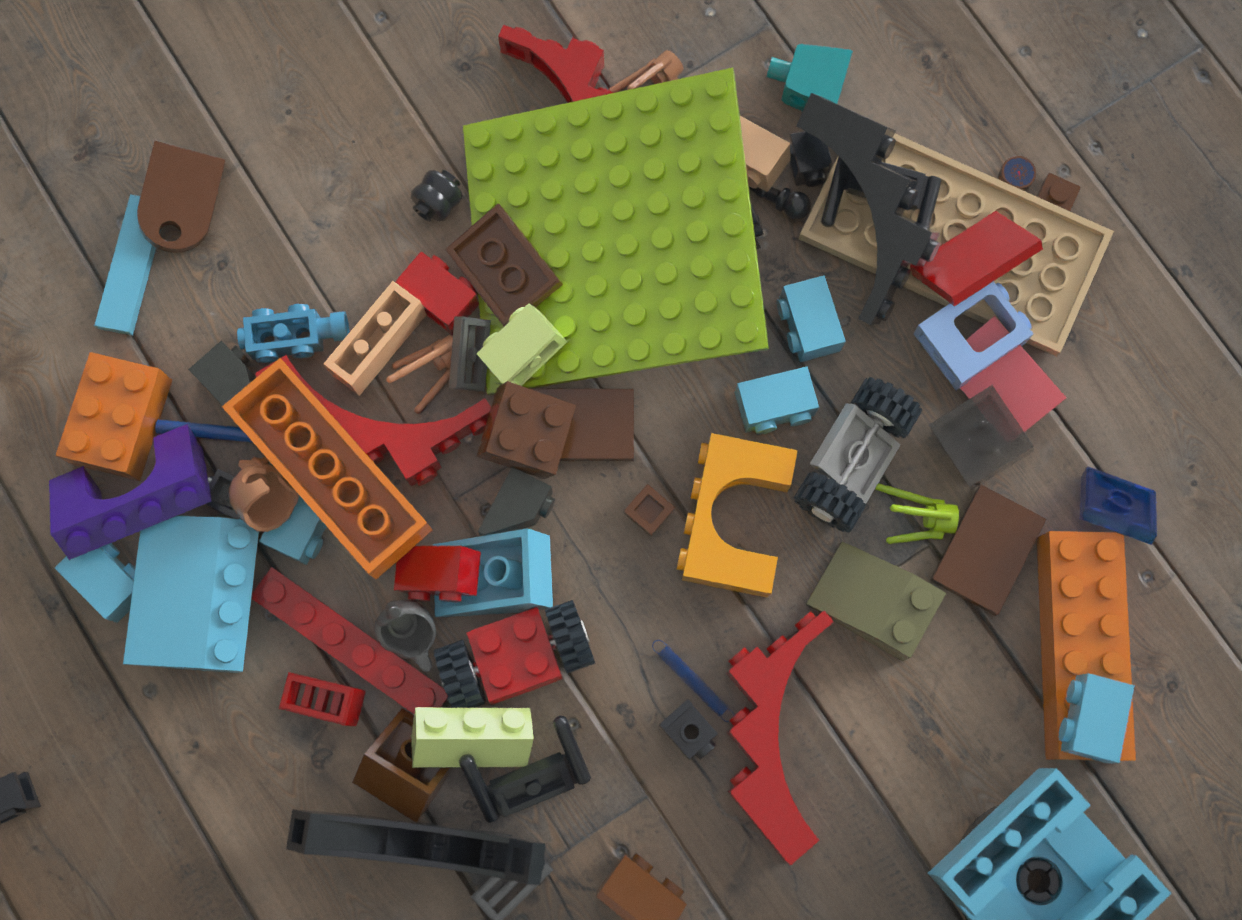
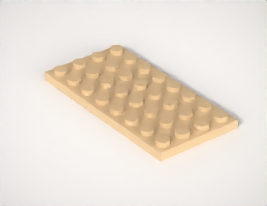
M894 134L893 138L896 139L895 146L887 159L883 158L882 162L925 173L928 177L936 176L942 179L930 224V229L940 233L937 239L940 246L994 211H997L1041 239L1043 250L996 279L994 283H1000L1006 289L1010 297V304L1017 312L1021 311L1029 319L1032 326L1030 330L1033 332V336L1026 343L1057 357L1062 351L1114 231L898 134ZM837 157L800 233L799 240L876 274V232L866 198L849 194L844 190L835 224L832 227H825L821 223L838 160ZM904 210L902 215L917 221L919 210ZM910 273L903 287L944 306L950 304ZM984 299L962 313L983 324L994 316L999 320Z

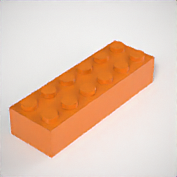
M281 358L222 406L342 545L375 580L433 530Z
M1049 531L1037 537L1046 760L1096 761L1061 751L1063 741L1059 740V729L1062 720L1068 717L1070 703L1067 702L1066 695L1069 684L1072 680H1075L1076 675L1090 673L1132 685L1124 533ZM1133 696L1120 761H1136Z

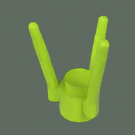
M880 483L874 489L926 505L925 508L894 504L890 506V510L893 512L923 516V525L925 528H930V530L887 537L886 542L888 544L924 539L942 540L944 533L954 534L956 532L959 522L957 505L945 504V500L931 499Z

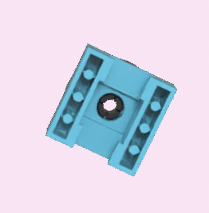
M1038 768L1000 805L980 815L966 830L960 843L928 872L932 879L962 911L966 920H1145L1171 894L1137 855H1130L1126 859L1083 813L1091 805L1057 768ZM1036 869L1040 874L1041 881L1037 888L1031 890L1027 883L1028 870L1033 871Z

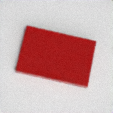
M994 211L941 245L931 262L926 261L924 266L911 264L910 270L912 276L953 306H956L1043 250L1040 238L997 211Z

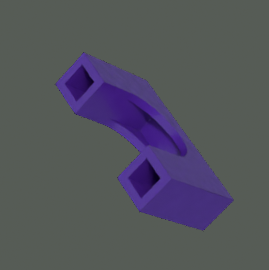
M188 424L153 437L156 457L154 469L142 484L124 495L102 500L101 490L84 466L49 480L50 534L69 560L212 501L204 452Z

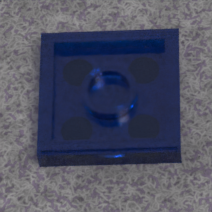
M1086 467L1081 476L1080 519L1152 545L1157 537L1156 491L1097 469Z

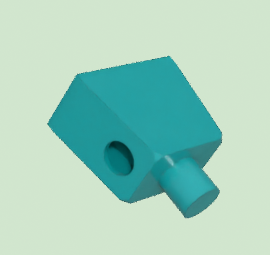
M799 44L796 47L792 62L772 57L766 77L784 82L785 86L781 101L802 112L811 93L838 103L853 51L842 48Z

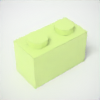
M528 303L525 307H521L512 313L509 323L499 332L491 334L484 341L483 348L477 355L502 384L509 381L522 386L568 341L538 309Z

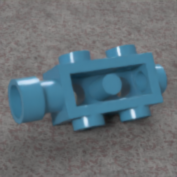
M294 304L290 305L288 312L274 314V310L268 308L253 310L252 317L243 318L244 327L237 329V339L240 349H246V353L252 360L260 363H270L278 360V357L292 355L294 358L312 357L314 352L324 351L323 339L333 338L334 341H342L350 333L346 311L330 313V317L321 318L315 309H310L309 305ZM310 332V337L299 338L301 333ZM267 337H275L274 342L264 343V340Z

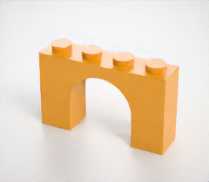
M711 433L709 443H701L697 464L704 465L702 479L694 478L690 499L697 500L695 514L688 512L684 528V534L690 535L688 549H680L676 569L683 571L682 581L766 598L771 595L778 557L740 550L728 545L715 531L711 518V509L713 502L723 491L736 485H753L788 492L792 484L798 450Z

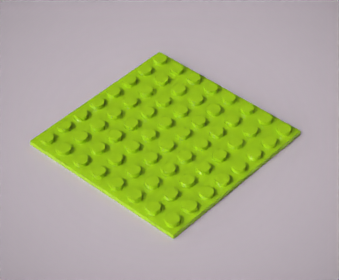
M733 68L463 125L472 225L499 203L563 283L560 288L539 304L536 309L549 320L568 342L522 385L523 387L537 388L769 349ZM478 294L480 319L491 320L490 335L499 332L504 326ZM487 367V394L495 395L497 388L502 383Z

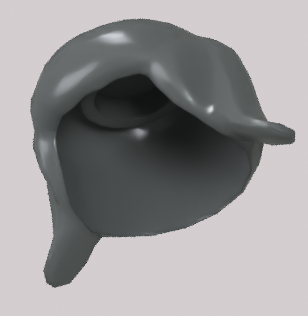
M406 599L389 602L375 621L374 630L378 642L385 650L393 652L401 658L413 659L423 671H430L432 662L428 650L433 645L436 637L434 620L427 609L417 601Z

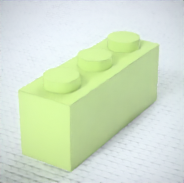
M415 708L411 736L413 767H460L459 759L465 754H470L473 756L478 767L527 766L534 740L530 708Z

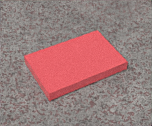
M994 316L968 337L966 341L974 351L982 352L1009 334V332ZM1021 345L975 375L967 384L960 388L1008 444L1012 443L1067 398Z

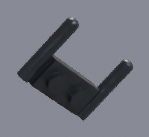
M839 156L821 218V223L825 227H832L835 224L844 190L849 194L866 198L856 177ZM881 162V165L918 181L915 187L918 194L909 210H919L916 222L930 228L942 179L936 176L928 177L925 173Z
M557 716L553 720L554 729L565 754L562 755L561 752H558L490 780V785L486 786L472 755L465 754L459 759V765L486 822H495L502 814L504 817H507L575 788L574 784L576 783L582 785L590 781L591 775L568 719L565 716Z

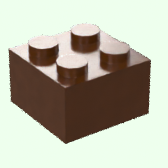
M506 381L496 390L476 457L509 468L514 467L524 473L542 479L556 475L576 405Z

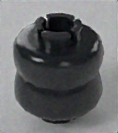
M435 170L428 171L423 177L422 183L411 191V199L416 204L412 207L415 212L419 211L417 214L426 221L430 222L431 219L444 221L449 216L451 208L461 201L462 193L458 188L460 182L458 179L453 181L456 177L446 170H442L441 173Z

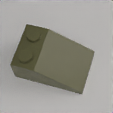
M842 541L806 605L819 613L825 611L834 622L897 659L904 661L913 655L946 592L911 572Z

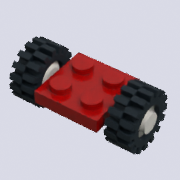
M570 600L545 610L554 639L552 635H547L538 607L466 632L476 661L474 663L463 640L435 649L436 665L452 708H475L485 704L483 691L478 679L480 677L491 705L562 680L563 678L553 652L556 650L555 646L558 648L567 674L595 664L588 643L590 641L583 621H580L574 601Z

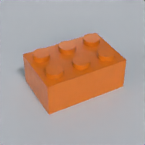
M90 352L55 456L72 465L84 466L88 469L140 481L153 443V437H155V425L157 420L161 418L172 379L159 368Z

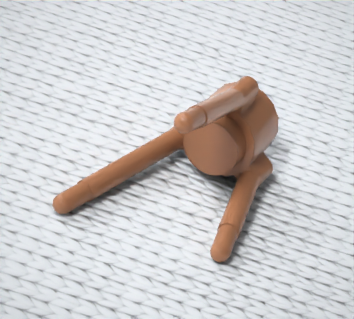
M666 50L656 59L653 58L646 66L608 90L616 93L627 87V90L635 89L649 79L654 84L677 80V77L683 72V65L674 53Z
M451 335L446 336L442 340L438 339L431 345L392 363L393 369L404 365L407 366L388 376V383H393L430 361L439 371L444 368L447 370L415 407L414 411L417 414L431 402L450 379L453 342Z

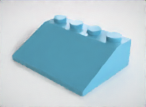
M175 516L141 530L123 665L228 673L243 672L259 531H256L240 519Z

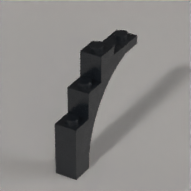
M811 93L796 127L817 137L829 146L846 163L865 194L876 232L877 269L874 287L858 319L869 325L880 324L881 320L886 321L894 308L895 302L891 300L897 288L902 289L910 276L909 263L915 266H924L926 261L931 262L940 247V243L937 242L940 233L902 215L904 210L908 211L916 200L918 191L915 190L918 181L881 165L882 159H887L895 146L896 139L893 136L896 130L822 96Z
M292 809L286 845L287 850L308 855L358 858L427 866L497 877L527 885H541L546 843L512 837V835L493 831L452 828L432 823L397 821L376 816Z

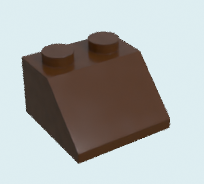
M401 709L364 753L352 783L417 823L436 797L453 767H413L411 736L414 715Z
M624 853L596 893V897L624 920H678L687 905L681 898L684 891L667 877L663 882L650 873L654 867L637 853L632 858Z

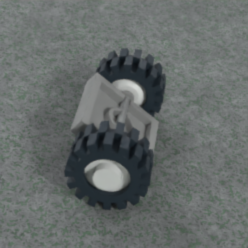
M873 377L866 378L851 403L845 404L810 462V465L821 474L818 475L816 472H809L793 498L794 502L800 505L799 507L802 510L808 511L810 516L818 518V521L827 523L829 527H836L839 531L850 533L901 445L890 434L897 438H906L922 412L920 404L913 401L914 398L911 395H905L904 390L894 388L893 384L889 382L885 384L883 380L878 378L876 380Z

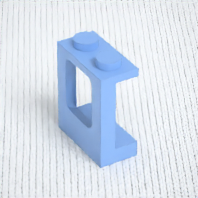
M993 281L956 306H953L951 303L920 323L914 332L915 337L956 391L967 384L975 375L1019 345H1024L1033 336V332L1030 330L1032 326L1029 319L1021 311L1017 312L1009 302L1008 292L1000 283L995 284ZM984 299L1008 330L1009 334L984 351L976 352L956 328L954 319Z

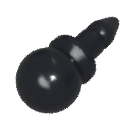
M749 187L757 196L765 197L766 200L776 203V210H784L785 214L792 219H802L810 211V199L803 192H791L787 187L782 191L771 187L768 192L759 187Z

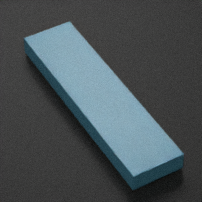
M130 194L94 325L100 330L133 335L156 251V247L151 245L140 231L137 218L140 196Z

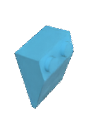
M527 528L433 544V546H463L481 552L477 596H462L461 602L440 601L439 596H434L435 617L521 613L538 607V610L553 607L550 535Z

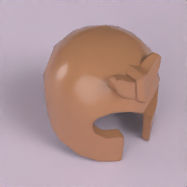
M266 457L240 460L238 466L241 468V471L234 477L229 487V500L233 510L247 525L256 531L268 532L277 529L289 519L298 502V493L274 466L269 465V460Z

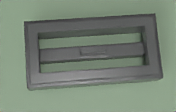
M462 316L454 317L449 389L485 392L487 365L480 359L477 353L483 348L484 341L490 336L491 320ZM477 326L476 343L474 347L475 327ZM473 362H474L473 380H472V383H471L472 364H473Z
M546 861L542 871L541 882L554 870ZM491 877L471 898L491 920H503L538 885H526L498 914L493 907L519 882L508 881L487 902L482 896L501 879Z

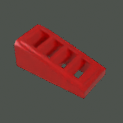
M288 672L279 709L344 726L355 727L359 721L365 690ZM301 683L306 684L301 705H296ZM316 687H319L317 700L315 703V707L313 709L311 708V704L313 701ZM335 691L330 711L325 712L330 692Z

